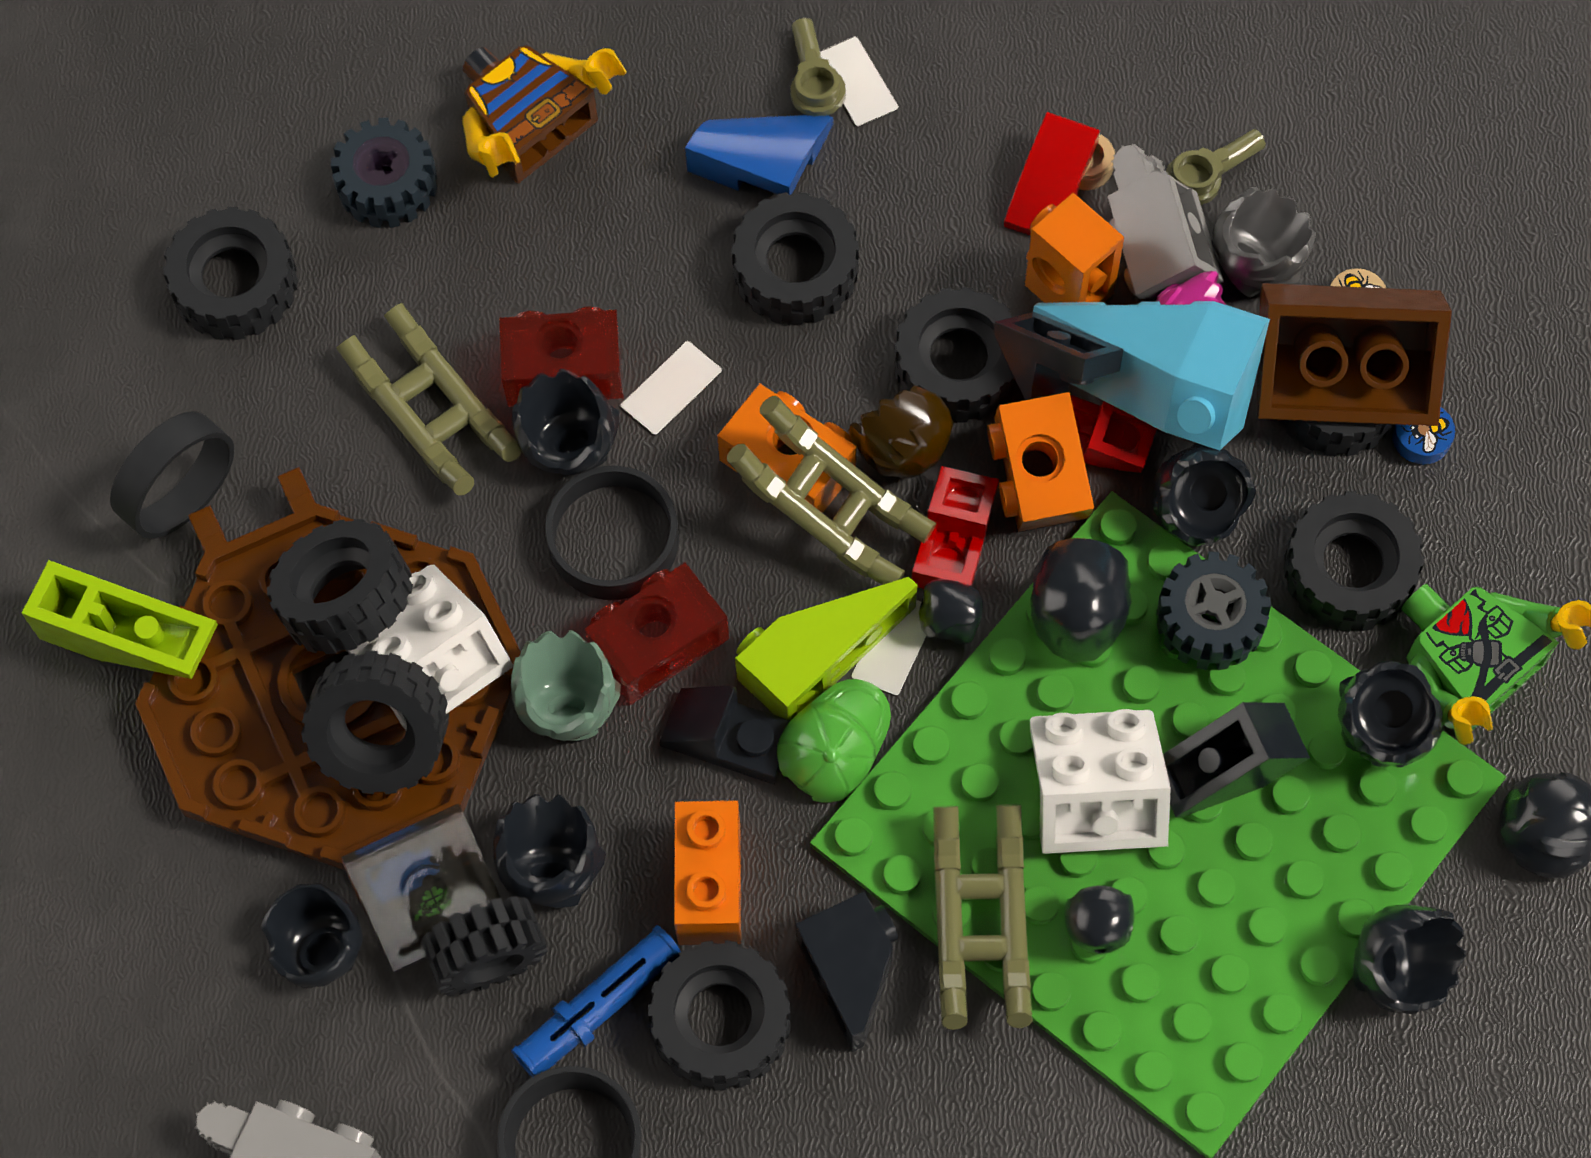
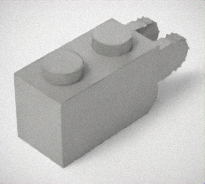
M1134 144L1122 145L1117 153L1113 155L1114 160L1111 161L1113 163L1112 168L1115 169L1114 177L1118 191L1107 197L1113 214L1110 225L1124 236L1122 249L1127 263V268L1124 269V277L1132 294L1138 299L1156 302L1158 295L1168 286L1175 283L1182 284L1197 274L1208 271H1216L1219 276L1216 283H1221L1223 277L1197 192L1168 175L1164 171L1165 166L1162 165L1163 162L1153 155H1145V151Z
M279 1100L276 1109L256 1101L251 1114L230 1105L226 1107L223 1102L218 1104L214 1101L213 1104L207 1103V1106L199 1113H196L197 1127L195 1129L200 1132L199 1135L208 1141L207 1144L209 1146H213L215 1150L220 1148V1151L229 1155L230 1158H381L376 1149L371 1147L374 1139L368 1134L340 1123L337 1125L335 1132L312 1124L315 1117L312 1112L285 1100Z

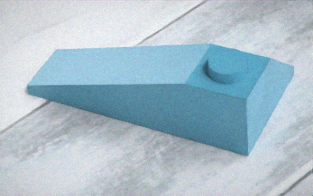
M1160 301L1140 302L1138 305H1106L1104 302H1042L1034 305L1033 312L1123 348L1119 372L1094 378V382L1091 384L1072 385L1163 432L1219 451L1243 429L1270 319L1215 301H1194L1188 305H1160Z

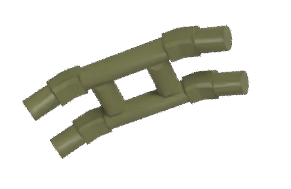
M400 303L383 316L396 332L407 352L419 365L418 367L391 384L389 378L376 361L370 357L355 335L346 339L336 349L351 368L353 375L372 400L378 403L415 448L432 473L442 483H446L457 495H465L472 490L474 478L458 463L457 459L447 450L442 442L470 424L471 429L490 450H494L504 461L512 462L516 460L522 451L518 446L517 440L506 430L505 426L494 416L489 408H486L439 353L437 346L428 337L423 328L417 324L404 304ZM436 383L454 406L425 425L407 402Z
M778 396L767 398L760 407V414L772 425L778 437L798 455L802 454L804 456L787 483L766 463H762L745 444L734 446L727 455V462L742 476V481L766 503L770 502L835 553L837 555L836 558L865 578L868 576L881 585L901 580L905 573L903 569L881 557L879 552L864 544L857 537H852L851 534L867 510L883 522L897 530L901 529L922 543L927 541L936 526V522L912 509L910 504L898 498L888 489H883L819 438L818 433L810 428L799 415H795ZM822 472H825L850 492L833 520L829 519L805 500V497Z
M1020 804L996 805L998 874H960L958 806L933 807L939 993L942 1025L948 1029L963 1028L968 1022L964 961H1003V990L1007 1024L1014 1028H1023L1029 1026L1033 1020L1025 911L1022 806ZM1000 899L1001 935L963 936L961 900Z

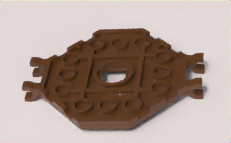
M300 467L277 476L293 511L291 515L229 542L226 540L211 505L188 515L204 549V554L195 572L197 580L185 606L180 605V608L216 620L218 626L192 679L154 672L150 682L145 681L135 705L177 804L185 817L346 870L355 893L365 913L368 914L386 905H379L375 901L364 878L363 867L370 864L371 859L439 829L452 859H460L470 855L474 864L480 862L475 845L462 820V815L511 698L513 667L447 713L449 714V724L438 760L435 761L429 775L426 778L424 776L421 777L417 785L409 789L406 787L398 789L397 793L385 794V792L367 794L353 787L348 789L341 786L339 781L331 776L328 778L320 771L321 767L316 761L312 762L307 754V743H303L301 732L305 723H302L307 704L293 674L346 650L337 651L336 654H325L324 651H317L316 653L307 651L303 644L299 646L270 605L272 601L267 595V587L270 586L269 576L272 569H275L278 565V559L293 546L296 540L300 537L304 538L319 526L323 525L325 527L333 524V521L343 519L345 521H353V519L341 516L338 510L317 504ZM376 523L381 526L384 532L387 531L408 565L411 574L419 572L429 565H435L485 614L514 665L515 659L519 657L521 651L474 554L452 546L449 550L419 541L417 535ZM353 570L336 577L321 589L314 599V603L328 602L343 596L362 580L367 570ZM361 700L351 705L346 711L345 722L348 730L358 738L369 743L394 745L406 734L405 728L401 725L392 708L384 703ZM469 859L461 861L464 869L471 866ZM459 863L456 866L458 872L462 870ZM374 869L370 871L372 878L375 875Z

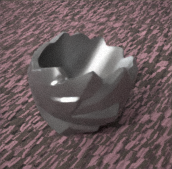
M1251 187L1237 196L1223 210L1214 227L1212 244L1219 256L1220 264L1231 282L1240 292L1248 297H1252L1257 293H1261L1262 283L1295 284L1299 282L1301 269L1311 253L1316 233L1310 229L1309 213H1298L1296 211V201L1293 198L1279 197L1276 189L1262 192L1257 187Z

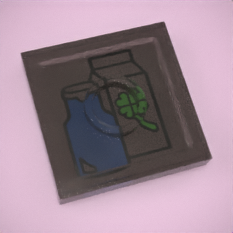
M459 803L342 856L344 865L393 971L426 957L422 946L423 937L427 932L434 931L433 927L439 922H449V916L457 912L464 914L471 911L469 908L479 903L481 907L487 906L491 900L501 898Z

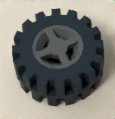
M1208 552L1206 559L1201 560L1197 553L1188 557L1186 565L1183 566L1181 563H1178L1172 569L1170 577L1166 578L1158 601L1156 613L1158 615L1157 629L1159 634L1165 635L1163 644L1169 652L1176 648L1179 651L1177 659L1187 664L1190 658L1198 661V669L1207 670L1209 663H1216L1218 670L1228 669L1231 661L1235 660L1237 664H1240L1247 659L1249 652H1254L1259 645L1267 627L1271 608L1270 597H1266L1268 587L1263 578L1259 580L1254 578L1257 570L1248 563L1244 568L1237 565L1240 557L1229 554L1227 561L1219 560V552ZM1207 613L1210 616H1215L1218 622L1201 615Z

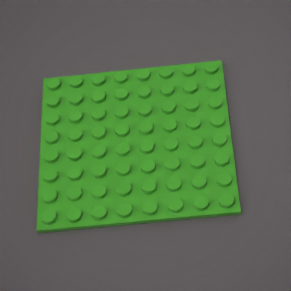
M1111 491L1072 538L1093 539L1107 543L1119 550L1128 560L1132 602L1126 624L1114 644L1094 661L1072 663L1054 655L1037 636L1032 621L1030 601L1033 590L1032 583L812 839L810 847L938 947L933 807L958 806L960 874H998L996 805L1020 804L1022 806L1023 872L1032 1022L1205 1158H1213L1353 977L1354 952L1365 921L1386 906L1409 904L1507 776L1443 730L1435 747L1426 756L1407 766L1400 768L1388 766L1383 768L1371 765L1370 761L1360 756V753L1346 746L1341 735L1342 726L1338 717V707L1341 700L1339 694L1340 682L1347 677L1355 676L1360 670L1272 606L1268 616L1267 627L1259 645L1254 652L1250 651L1247 659L1240 664L1233 660L1228 669L1218 670L1216 663H1209L1208 669L1203 670L1197 668V660L1190 658L1188 663L1185 664L1177 659L1179 651L1175 648L1169 652L1163 644L1165 635L1158 633V615H1156L1158 601L1166 578L1170 577L1172 569L1178 563H1181L1183 566L1186 565L1188 557L1197 554V552ZM1198 554L1201 560L1205 559L1203 556ZM1207 613L1201 615L1218 622L1215 616H1210ZM1242 702L1285 703L1310 759L1267 786L1185 817L1176 818L1170 806L1167 847L1042 854L1040 842V785L1030 733V719L1032 717L1048 716L1057 713L1114 712L1121 709L1151 710L1154 713L1162 753L1164 754ZM1110 886L1132 896L1134 926L1131 937L1125 946L1112 953L1102 955L1088 952L1071 940L1065 923V905L1067 899L1072 898L1083 888ZM1000 899L961 900L963 936L1001 935ZM964 961L966 970L1004 999L1003 961Z

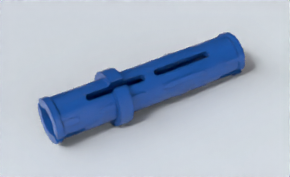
M658 925L655 926L650 934L618 961L609 966L604 973L569 1003L561 1000L552 1008L554 1015L519 1046L511 1049L512 1054L531 1077H534L541 1072L549 1070L578 1044L586 1047L595 1039L592 1032L662 973L661 970L669 961L671 963L675 961L681 952L680 948L666 931ZM639 965H643L629 978H627L622 984H620L615 990H613L608 996L603 997L618 983H620L625 977H627L632 971H634ZM589 1008H592V1009H591L587 1014H585L582 1018L578 1019V1018H579L583 1013H585ZM569 1026H571V1027H570L566 1032H564L559 1038H557L555 1041H552V1040H553L555 1037H557L562 1031H564V1030L567 1029Z

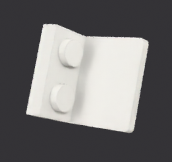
M429 565L423 570L413 573L412 577H410V581L413 584L412 594L408 595V604L404 612H400L396 617L397 621L389 629L386 628L378 634L379 637L370 643L367 641L358 645L357 649L347 652L349 654L355 653V655L365 654L366 651H378V654L385 655L393 653L402 656L401 659L412 663L414 661L423 667L422 671L429 677L433 676L439 683L438 689L441 694H445L448 702L446 713H448L507 672L514 665L485 614L435 565ZM391 707L393 712L397 716L398 720L400 721L401 725L406 730L407 727L404 716L399 711Z
M1121 709L1114 712L1057 713L1048 716H1034L1030 719V733L1040 785V842L1042 854L1168 846L1171 788L1154 713L1151 710Z

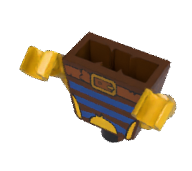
M519 46L501 61L485 47L473 51L463 64V72L473 81L465 91L468 110L462 121L467 152L470 158L485 165L490 177L499 174L497 167L502 164L512 179L519 184L598 122L594 90L591 88H597L601 94L605 95L612 89L609 79L616 75L624 76L627 73L614 50L604 48L593 53L587 60H577L550 53L541 55L529 46Z

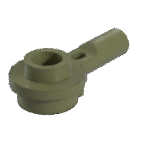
M808 18L798 19L792 24V31L800 64L798 65V73L791 84V101L802 114L827 116L842 106L846 98L845 82L842 76L830 66L829 60L821 58L812 20Z
M1252 129L1214 152L1206 148L1183 152L1168 165L1166 172L1175 180L1195 190L1202 205L1210 202L1217 196L1222 182V174L1265 148V140L1258 130Z

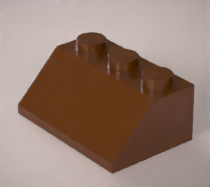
M1262 283L1259 316L1268 318L1270 321L1257 370L1258 419L1439 426L1452 310L1441 290Z

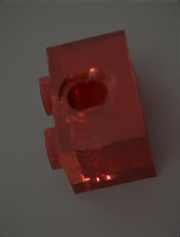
M582 307L573 313L545 314L539 311H524L515 317L499 318L501 377L508 407L517 403L520 388L529 385L538 373H545L550 377H555L561 368L572 372L578 377L586 376L601 390L607 400L624 399L621 336L617 310ZM561 348H568L574 351L564 358L549 356L552 352Z
M686 562L671 572L669 569H663L653 574L643 583L639 593L622 604L613 602L603 607L593 616L590 625L585 628L587 642L597 643L608 660L613 677L621 684L620 693L630 706L729 640L728 618ZM650 622H662L669 626V629L658 637H647L639 632L644 625Z

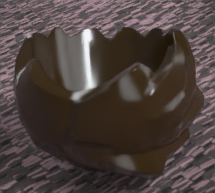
M915 385L911 387L910 391L902 390L898 392L893 400H880L878 410L862 414V423H851L848 433L864 459L882 476L907 479L925 473L939 461L948 444L953 421L948 407L937 394Z

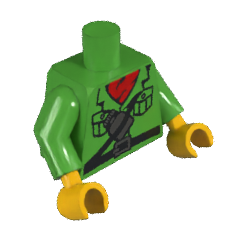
M1424 584L1401 607V610L1423 631L1415 639L1406 657L1408 664L1416 666L1424 673L1431 686V694L1440 703L1443 713L1442 724L1455 730L1456 739L1462 745H1468L1474 741L1472 731L1478 725L1486 728L1487 731L1493 730L1491 714L1546 665L1559 644L1555 638L1563 635L1568 647L1579 650L1587 643L1581 627H1591V604L1586 601H1571L1560 608L1496 592L1488 593L1480 587H1472L1450 606L1428 584Z

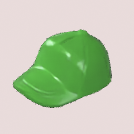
M846 679L825 690L788 723L777 743V758L782 775L788 777L800 790L810 795L813 801L819 803L844 800L851 795L868 775L889 729L891 712L886 696L877 686L860 679Z

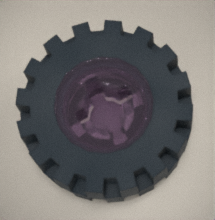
M379 118L378 125L371 126L369 120L360 123L361 130L357 133L350 128L344 133L346 143L338 141L334 147L335 157H331L334 185L342 206L347 213L351 211L354 219L361 223L368 217L371 227L381 228L382 221H388L390 228L400 226V218L406 217L408 222L418 218L416 209L420 208L426 211L431 205L429 196H435L437 190L434 158L428 141H424L422 133L416 127L409 131L407 122L399 119L395 126L390 125L389 118ZM382 166L391 167V171L384 170Z

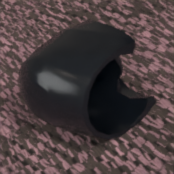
M1070 538L1057 541L1046 548L1034 571L1033 590L1030 599L1031 616L1037 636L1054 655L1072 663L1094 661L1114 644L1126 624L1132 602L1128 560L1123 554L1107 543L1085 538Z

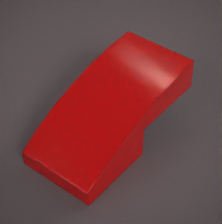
M1049 112L1046 113L1016 186L1004 220V227L1031 236L1030 226L1035 217L1046 206L1054 204L1057 207L1072 193L1078 195V188L1098 144L1100 130Z
M1070 395L1085 464L1141 473L1157 428L1105 401L1099 406Z
M941 466L927 518L936 522V526L925 543L921 542L912 571L911 579L918 585V588L924 589L927 583L936 579H950L973 586L999 479Z

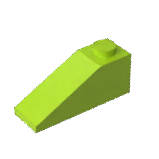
M48 560L21 613L40 640L95 660L189 679L193 678L218 626L216 620Z
M907 577L781 616L766 630L762 627L754 629L737 648L736 653L738 656L735 657L737 680L775 716L791 721L825 690L835 685L916 608L918 585L911 578Z

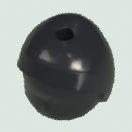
M950 579L930 581L924 587L923 599L919 608L921 629L929 638L934 636L938 639L953 640L955 644H968L972 642L979 627L983 611V599L979 595V591L969 584Z
M1090 886L1079 890L1072 898L1067 899L1065 905V923L1071 940L1088 952L1102 955L1112 953L1125 946L1131 937L1134 926L1132 896L1110 886Z

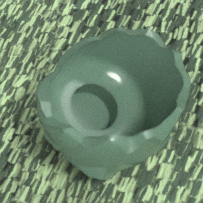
M569 630L563 638H559L552 631H546L535 641H527L519 657L515 659L511 677L512 701L519 719L530 731L536 734L562 741H578L597 735L598 729L608 720L620 697L621 684L613 677L608 660L597 643H587L578 633Z

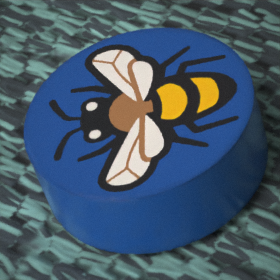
M1443 408L1440 409L1439 426L1395 424L1392 431L1393 444L1398 453L1406 460L1416 464H1431L1442 459L1447 454L1455 436L1454 422Z

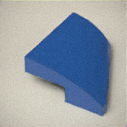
M799 115L707 120L698 127L685 147L687 171L735 190H739L744 181L775 194L788 192V195H792L807 163L814 164L833 126V117L828 115Z

